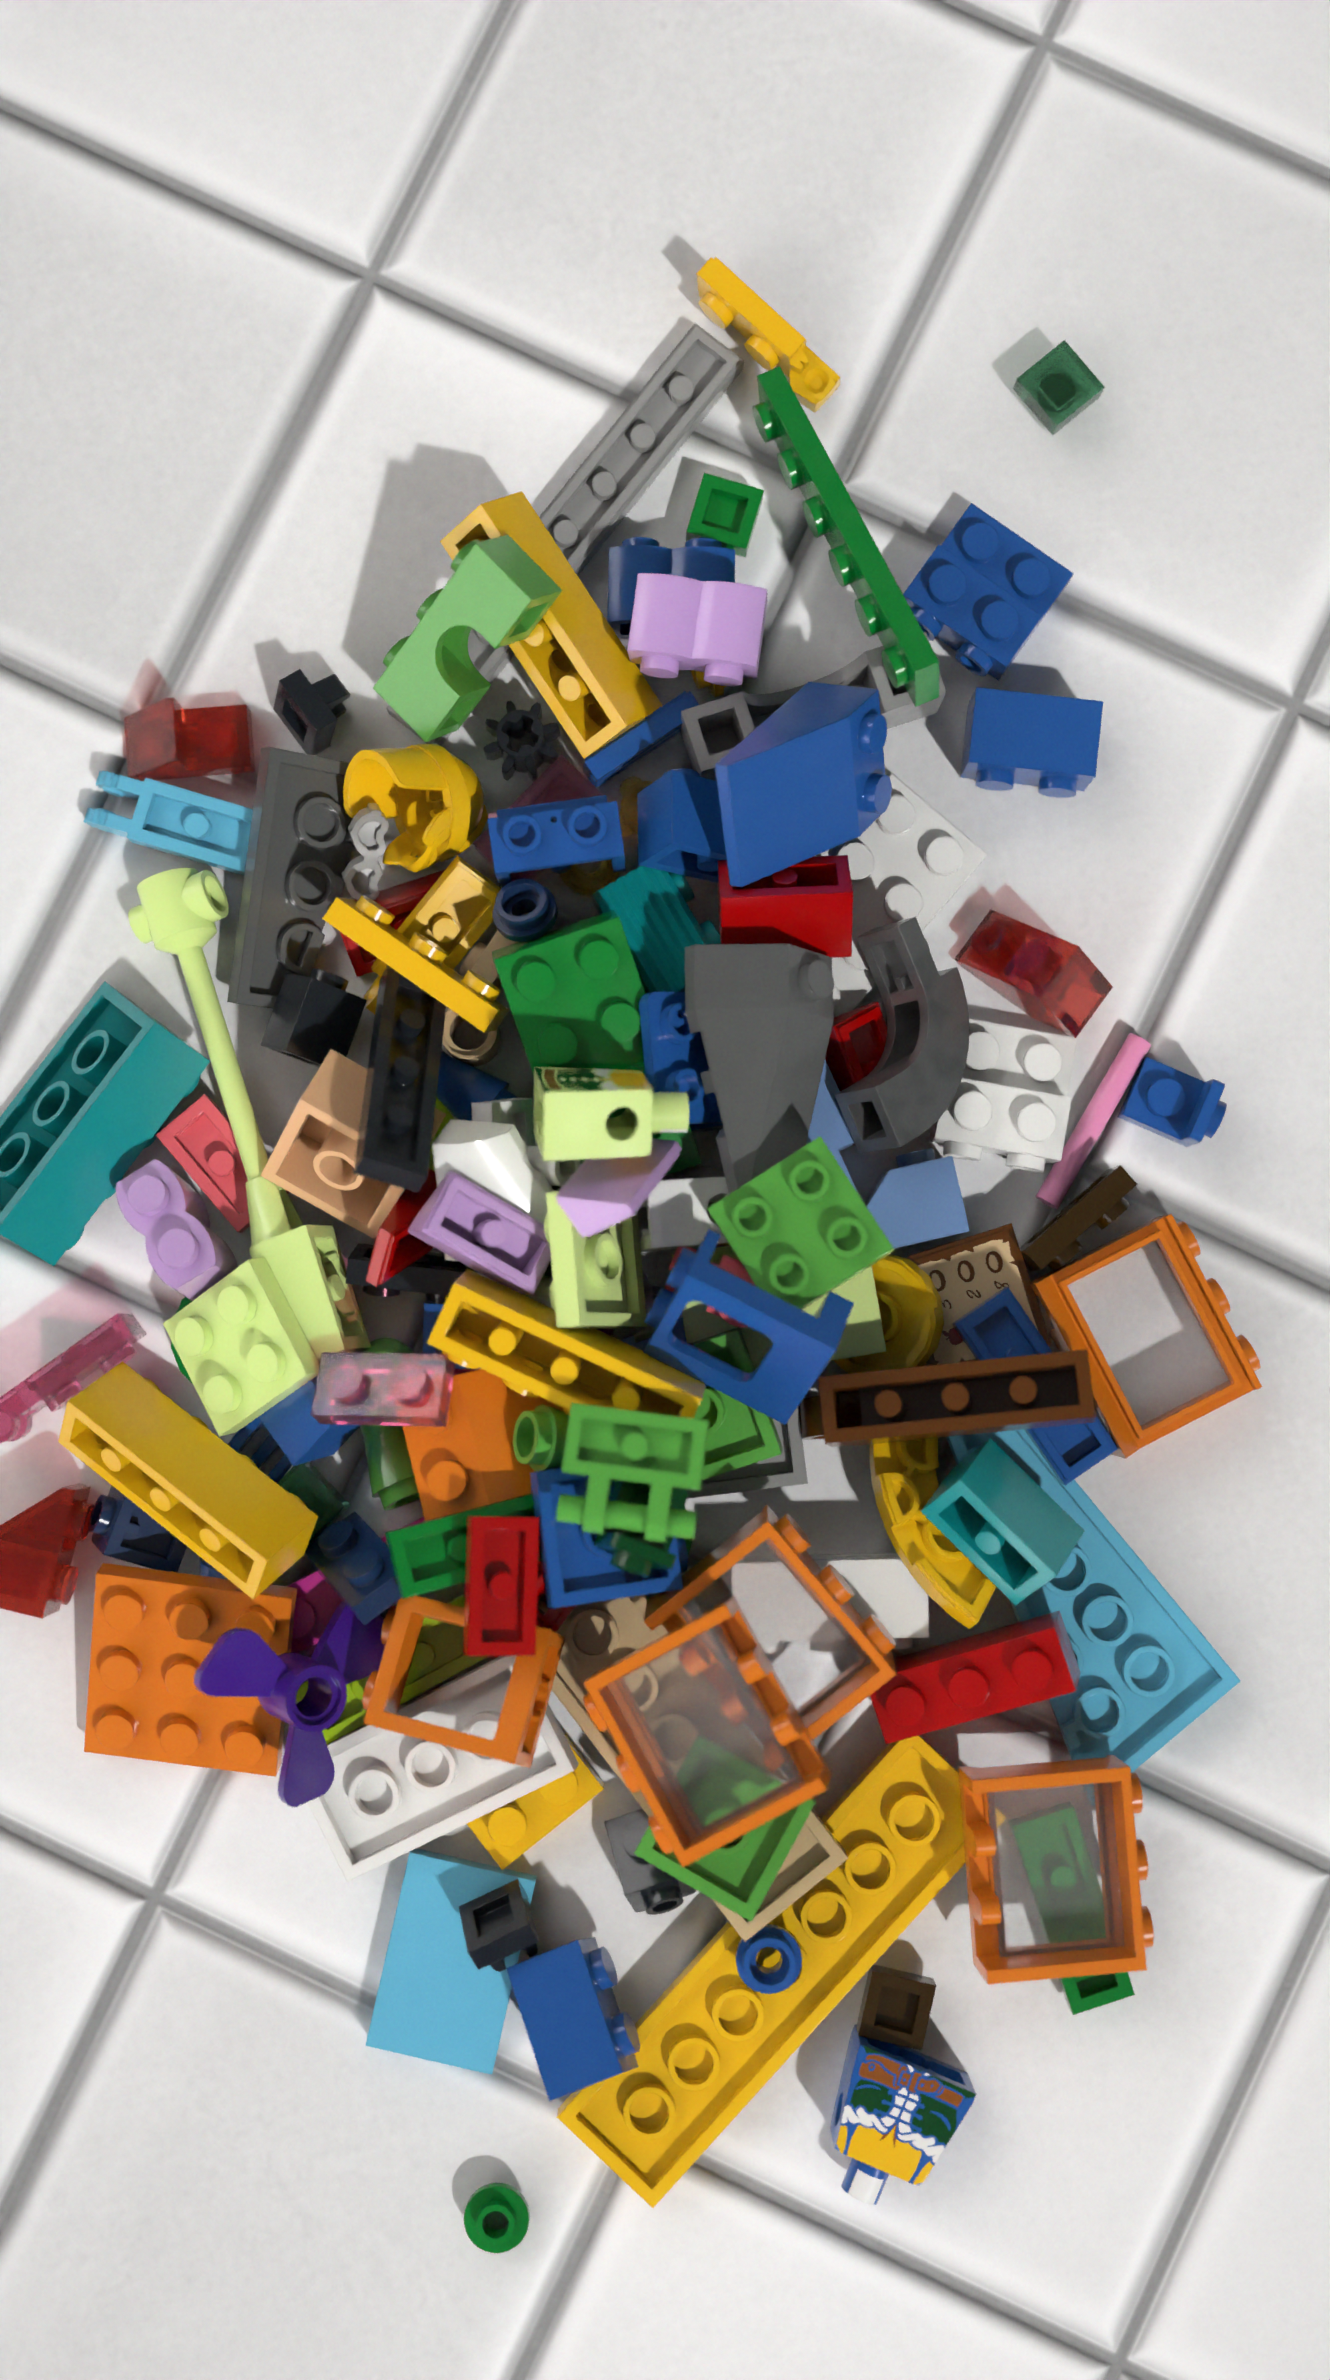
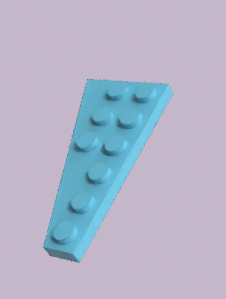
M1024 1429L946 1437L957 1465L991 1438L1084 1530V1533L1057 1576L1017 1605L1011 1601L1010 1603L1018 1622L1060 1610L1081 1673L1075 1692L1048 1700L1071 1760L1107 1757V1755H1115L1130 1766L1132 1773L1241 1680L1078 1483L1073 1480L1067 1485L1061 1484ZM1083 1784L1082 1788L1087 1801L1093 1806L1095 1804L1093 1784Z

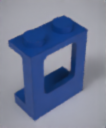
M709 1229L695 1253L685 1247L681 1251L666 1281L667 1285L675 1288L674 1291L671 1292L661 1287L644 1320V1323L654 1327V1330L643 1353L785 1425L835 1353L854 1303L829 1291L813 1316L709 1263L721 1236ZM691 1301L702 1302L768 1336L772 1341V1345L754 1372L746 1373L675 1337L672 1329L687 1303Z

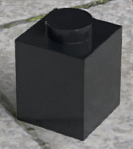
M312 968L309 977L286 974L260 1045L315 1067L321 1066L331 1049L347 1057L367 1000L346 992L348 980L321 969Z

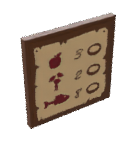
M1012 1223L904 1257L913 1261L930 1276L942 1301L944 1326L939 1345L924 1366L977 1361L952 1323L1004 1287L1010 1289L1047 1345H1052L1035 1293L1030 1285L1032 1283Z

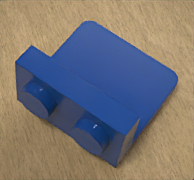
M654 991L644 994L639 1001L645 1077L652 1086V1091L687 1092L691 1131H710L723 1128L715 1092L705 1094L700 1073L709 1071V1065L701 1032L690 1033L685 1012V992Z

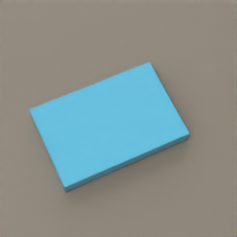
M418 1848L410 1851L365 2046L492 2075L512 1985L507 1969L498 1972L490 1965L480 1970L477 1969L467 1952L459 1906L516 1879L519 1880L528 1895L531 1905L537 1876L509 1869L502 1870L500 1867ZM520 1951L504 1958L506 1968L517 1964Z

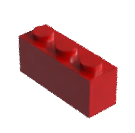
M1059 1610L894 1658L897 1674L873 1692L870 1697L885 1742L889 1744L1075 1692L1081 1672Z

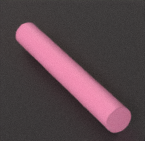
M1129 1033L1066 1142L1061 1161L1054 1163L1035 1196L1038 1200L1052 1208H1059L1151 1047L1148 1041Z

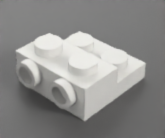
M969 1019V1049L962 1080L949 1107L940 1119L931 1126L929 1142L943 1144V1155L953 1156V1158L981 1161L982 1152L1007 1156L1005 1166L1024 1171L1043 1172L1045 1163L1054 1164L1061 1161L1072 1097H1068L1078 1038Z

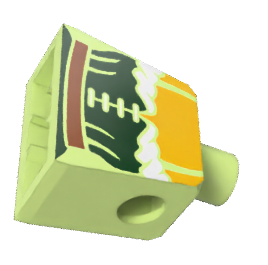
M534 1067L533 1133L543 1161L645 1157L651 1154L652 1133H687L689 1099L687 1092H653L652 1086L642 1071ZM626 1107L620 1116L607 1118L616 1108Z

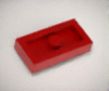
M467 1516L463 1654L467 1656H536L539 1517Z

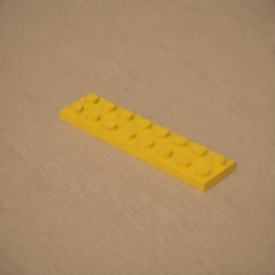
M921 1735L890 1743L821 1818L848 1853V1859L768 1923L783 1927L789 1931L799 1944L802 1965L795 1982L784 1991L774 1994L760 1993L748 1987L741 1979L736 1966V1950L742 1937L728 1921L634 2024L640 2042V2050L634 2053L639 2067L572 2093L558 2108L557 2118L652 2208L657 2205L965 1864L959 1772ZM995 1805L997 1828L1005 1820L1006 1816ZM765 1947L758 1952L756 1961L763 1967H772L779 1962L781 1954L773 1947Z

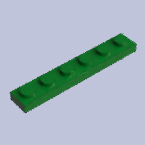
M779 366L758 375L757 383L760 403L752 407L758 431L765 443L772 440L775 441L780 451L777 454L778 464L789 489L793 490L799 487L805 498V501L802 503L803 511L811 532L816 538L824 535L831 547L828 551V556L837 581L842 587L850 584L858 598L854 602L855 609L864 632L868 637L877 634L885 649L881 651L882 661L891 683L895 688L904 685L915 707L939 698V660L781 367Z

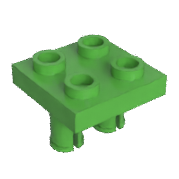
M821 1136L707 1208L755 1285L801 1310L894 1252V1248Z

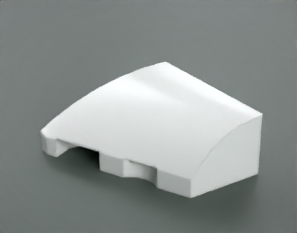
M450 1119L432 1144L437 1187L447 1173L453 1171L544 1225L545 1217L548 1213L546 1193L554 1191L544 1174L534 1169L529 1162L528 1148L514 1124ZM445 1254V1260L457 1261Z

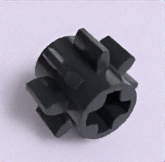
M511 700L507 701V714L500 722L494 719H486L485 721L487 731L497 738L496 742L489 743L483 748L486 759L496 760L502 757L504 761L502 774L503 778L507 781L517 771L527 772L529 778L536 782L538 781L537 768L544 761L550 764H557L559 761L558 753L546 743L560 736L558 723L542 725V708L538 702L531 707L530 711L517 710ZM526 732L532 733L534 747L523 744L518 752L513 751L510 737L521 739Z

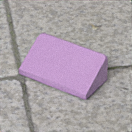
M652 1139L651 1154L645 1157L585 1159L557 1193L556 1200L581 1237L586 1235L590 1237L633 1216L679 1157V1152L682 1148L674 1140Z
M453 1171L447 1173L414 1218L408 1230V1233L462 1264L521 1294L534 1295L551 1261L550 1245L546 1239L542 1223Z

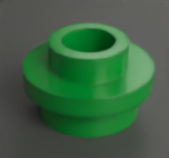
M490 2183L476 2190L468 2200L464 2213V2227L472 2243L481 2250L490 2253H503L516 2247L525 2237L529 2226L530 2213L526 2199L516 2188L505 2183ZM490 2212H501L507 2217L508 2224L504 2228L493 2229L486 2224L485 2216Z

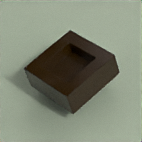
M873 1964L868 1972L856 2025L858 2036L922 2051L936 1990L934 1979Z

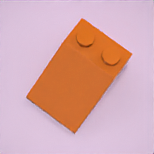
M483 1369L394 1391L425 1521L532 1494L530 1472L536 1471L530 1465L521 1464L515 1456L513 1433L516 1421L523 1411H533L539 1405H546L562 1411L563 1407L540 1396L533 1398L517 1393L507 1387L502 1382V1378Z

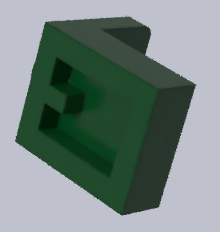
M617 1480L610 1500L648 1505L651 1485ZM673 1488L671 1508L683 1510L689 1491ZM606 1528L604 1535L598 1534L594 1546L613 1553L609 1564L643 1577H649L651 1568L673 1569L677 1557L669 1553L673 1540L671 1536H667L666 1543L645 1540V1533Z

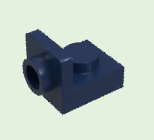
M111 1486L108 1496L100 1495L91 1512L88 1528L89 1532L93 1533L92 1542L103 1555L150 1569L178 1572L187 1549L184 1543L113 1486Z

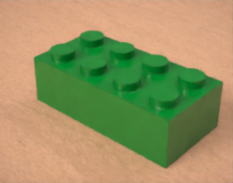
M614 910L547 932L538 939L518 942L492 951L493 961L533 1075L534 1067L642 1071L645 1075L639 1001L645 992L620 917ZM626 1107L616 1108L607 1118L620 1116ZM690 1125L688 1126L687 1133H652V1139L674 1140L682 1148L679 1152V1157L664 1176L702 1163ZM580 1159V1165L585 1161V1159Z

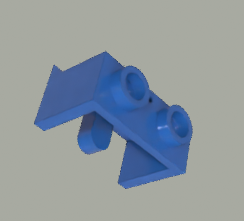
M606 795L496 810L497 818L487 819L494 871L500 888L512 881L511 873L550 868L553 872L562 874L569 871L574 864L603 860L612 861L613 873L626 871L617 801L607 802Z

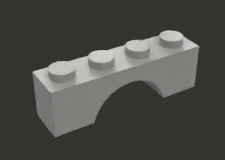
M883 646L865 651L845 667L813 681L879 689L880 713L886 719L887 729L937 713L946 694V689L939 672V698L915 707L904 685L895 688L891 683L882 661L881 651L885 650ZM804 685L769 694H748L741 691L681 711L682 725L680 732L693 770L697 771L703 778L717 781L715 764Z

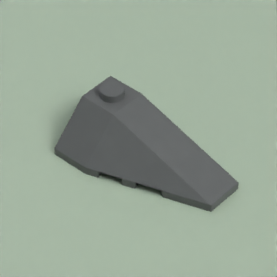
M704 944L685 947V1012L690 1033L701 1032L709 1071L701 1072L700 1074L705 1094L715 1092L723 1128L719 1131L716 1141L729 1194L806 1145L833 1025L834 979L832 975V957L791 944Z

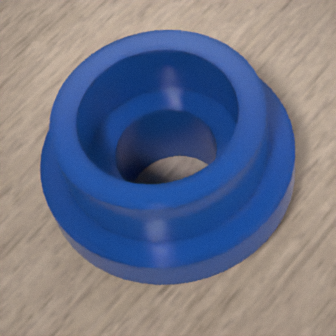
M767 1924L746 1942L743 1939L740 1940L736 1950V1966L741 1979L751 1989L764 1994L778 1993L790 1987L800 1973L802 1956L799 1944L795 1937L783 1927ZM765 1947H773L781 1954L779 1962L772 1967H763L756 1961L758 1952Z

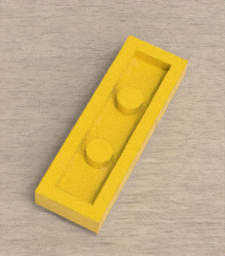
M361 895L357 902L353 899L336 897L322 918L324 921L482 1032L496 1031L509 1012L507 1007L496 1000L501 993L500 989L472 970H468L464 977H462L442 963L448 955L445 950L417 932L414 933L411 939L405 937L390 926L395 916L367 896Z

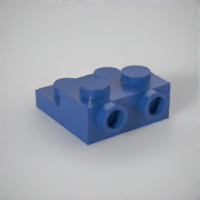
M971 503L941 545L938 544L903 595L923 632H926L930 641L937 638L955 650L956 659L972 673L979 676H986L988 673L999 681L1070 582L1074 573Z
M562 1468L530 1472L535 1517H539V1550L547 1608H559L683 1589L681 1573H685L688 1568V1553L684 1538L673 1537L669 1553L677 1556L673 1569L651 1568L649 1577L639 1576L609 1564L613 1555L612 1552L594 1546L598 1534L583 1532V1525L556 1521L560 1494L586 1497L589 1476L566 1474L562 1472ZM611 1480L610 1498L617 1480Z

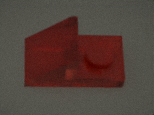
M170 697L124 717L128 777L144 781L145 777L153 780L255 772L251 710L247 704L183 709L175 697Z

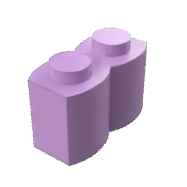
M638 573L627 648L630 662L640 664L641 673L657 678L678 677L679 670L704 672L705 681L721 686L742 685L743 678H757L768 603L767 589L733 582L699 581L676 575Z
M154 1159L116 1183V1195L120 1210L128 1223L146 1237V1252L150 1264L159 1278L167 1285L193 1301L238 1267L230 1247L210 1229L209 1214L201 1196L191 1185L165 1164Z

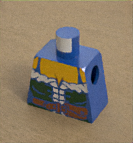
M855 2024L849 2040L830 2128L834 2148L852 2158L841 2184L842 2189L861 2202L876 2205L889 2174L913 2185L922 2184L976 2097V2092L968 2073L909 2047L858 2036Z

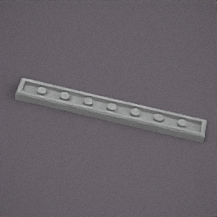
M696 323L539 517L577 576L743 370L744 360ZM473 628L471 629L468 637L470 659L478 672L492 684L515 654L509 645L495 649L479 632ZM390 705L386 707L388 714L421 738ZM452 733L426 743L442 746Z

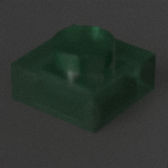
M1064 340L1016 379L1013 390L1048 431L1054 435L1100 398L1105 387Z
M311 1462L293 1466L277 1483L288 1493L298 1496L306 1504L307 1508L318 1516L308 1546L319 1537L325 1528L333 1524L351 1506Z

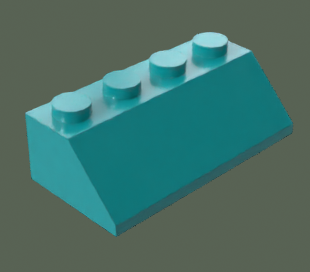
M105 981L0 1116V1235L52 1266H55L66 1250L71 1249L79 1241L87 1222L103 1201L110 1198L116 1192V1183L123 1179V1175L142 1150L149 1147L157 1139L156 1134L161 1131L162 1124L181 1099L188 1096L196 1088L201 1073L210 1063L206 1057Z

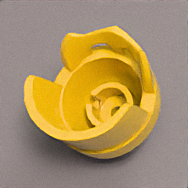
M428 743L410 745L406 748L362 750L352 758L346 770L343 800L344 809L349 817L354 818L359 810L366 808L368 803L374 802L379 805L386 818H394L400 833L387 846L383 854V864L401 865L409 871L419 872L440 861L443 862L454 858L464 852L478 838L489 818L484 804L482 784L471 766L438 744Z

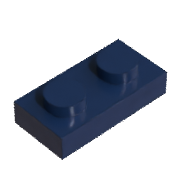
M355 1511L342 1521L329 1525L316 1540L307 1546L305 1555L313 1567L363 1625H366L401 1598L389 1547Z

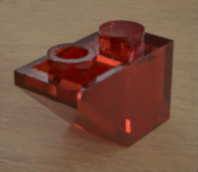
M990 909L954 959L962 968L1030 1017L1075 1038L1113 988L1079 946Z
M77 1483L62 1487L0 1525L1 1609L43 1619L59 1611L61 1604L67 1605L70 1602L78 1579V1567L71 1566L77 1541L83 1542L89 1533L90 1516L94 1508V1504L87 1503L91 1486Z

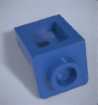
M1146 1057L1135 1074L1118 1118L1188 1147L1200 1143L1204 1136L1212 1138L1219 1128L1227 1107V1103L1220 1101L1225 1083L1215 1079L1204 1082Z

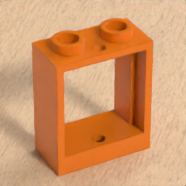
M420 1596L406 1599L400 1598L397 1606H392L388 1610L382 1625L381 1642L385 1645L379 1670H375L370 1674L364 1688L362 1706L367 1712L363 1724L531 1769L565 1637L551 1629L536 1626V1656H516L494 1740L397 1715L424 1617L464 1627L465 1615L464 1607Z

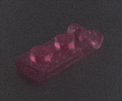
M117 1313L1 1396L0 1444L24 1438L31 1430L32 1416L48 1406L52 1413L66 1406L68 1400L84 1389L80 1382L99 1368L106 1374L122 1361L126 1363L137 1354L132 1345L147 1335L134 1315Z

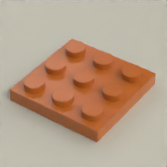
M103 1563L96 1573L84 1752L276 1777L281 1766L285 1721L267 1713L261 1706L258 1697H215L200 1692L194 1685V1675L218 1639L225 1632L234 1628L241 1627L254 1631L277 1656L291 1652L297 1588L270 1585L253 1600L228 1579Z

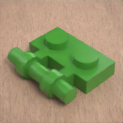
M571 1403L562 1472L589 1476L586 1497L560 1494L556 1521L583 1525V1532L604 1535L605 1529L611 1528L645 1533V1540L666 1543L667 1536L694 1540L698 1512L671 1508L673 1488L701 1491L709 1421ZM611 1480L651 1485L649 1504L643 1505L609 1500Z

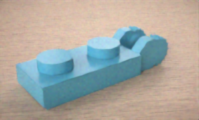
M99 771L96 786H99V788H102L111 795L117 797L124 796L138 800L132 819L116 815L102 808H88L84 823L99 830L127 837L132 843L244 876L253 809L146 777L143 782L108 771Z

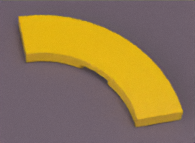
M938 1438L870 1444L869 1462L875 1500L885 1530L897 1554L913 1578L944 1611L968 1629L972 1628L978 1623L996 1586L921 1512L939 1487L936 1476V1469L939 1467Z

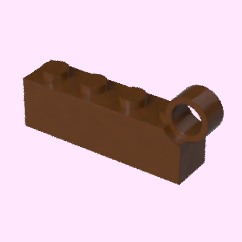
M1088 1349L818 1377L820 1396L804 1398L798 1405L802 1439H824L825 1444L830 1447L870 1445L1093 1423L1096 1419Z

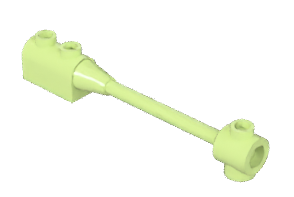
M177 868L152 875L137 885L141 904L129 909V923L134 934L141 942L146 944L153 941L156 950L178 955L248 1180L245 1185L251 1247L249 1248L251 1259L266 1258L318 1362L341 1358L369 1348L371 1345L352 1285L346 1284L347 1269L333 1225H303L286 1190L260 1176L269 1159L203 952V947L217 933L215 922L228 916L229 904L225 891L217 877L209 870L199 872L194 868Z

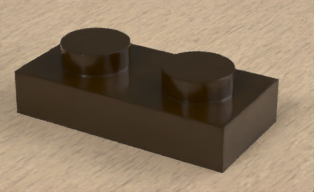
M1121 1165L1107 1169L1020 1247L1025 1265L1030 1271L1042 1270L1046 1265L1054 1272L1057 1271L1083 1248L1077 1238L1092 1224L1096 1223L1102 1230L1127 1210L1130 1203L1124 1196L1137 1183Z

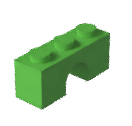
M509 535L481 542L475 539L464 546L451 563V569L455 573L445 587L432 593L419 607L416 617L420 622L411 635L398 641L384 657L383 664L387 668L373 689L425 742L457 731L491 687V684L478 672L470 659L468 637L471 629L473 628L479 632L495 649L527 639L563 591Z

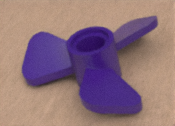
M343 1601L340 1602L310 1658L294 1652L283 1653L277 1656L254 1631L241 1627L234 1628L225 1632L218 1639L194 1675V1685L200 1692L215 1697H258L261 1706L267 1713L289 1723L278 1781V1795L280 1800L290 1807L301 1806L324 1795L333 1783L335 1775L334 1764L322 1730L334 1724L342 1714L347 1700L346 1684L369 1677L373 1671L379 1670L385 1645L381 1642V1630L384 1619L380 1614L366 1625H363ZM308 1679L307 1692L304 1698L296 1704L297 1691L301 1684Z

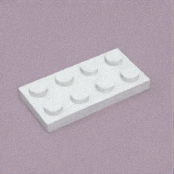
M894 774L889 776L892 784V794L886 811L861 836L829 849L820 855H848L853 887L852 957L832 958V975L834 979L833 1018L854 1010L876 985L857 937L873 928L915 916L921 931H923L988 855Z
M500 1656L400 1706L397 1715L494 1740L516 1656ZM549 1704L545 1712L531 1769L364 1724L327 1744L335 1769L333 1783L324 1795L307 1803L346 1882H349L573 1772L579 1763Z

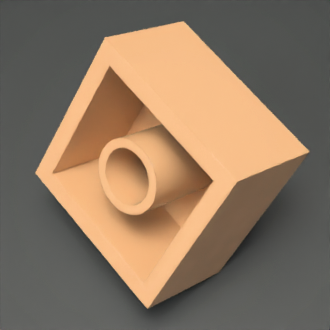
M331 1049L300 1098L260 1176L374 1239L378 1229L394 1207L404 1188L353 1173L367 1069ZM436 1108L432 1139L446 1116L444 1112Z

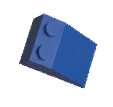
M808 682L715 764L730 886L744 887L861 836L886 811L891 799L892 784L889 776L885 775L883 747L887 737V722L880 713L879 689Z

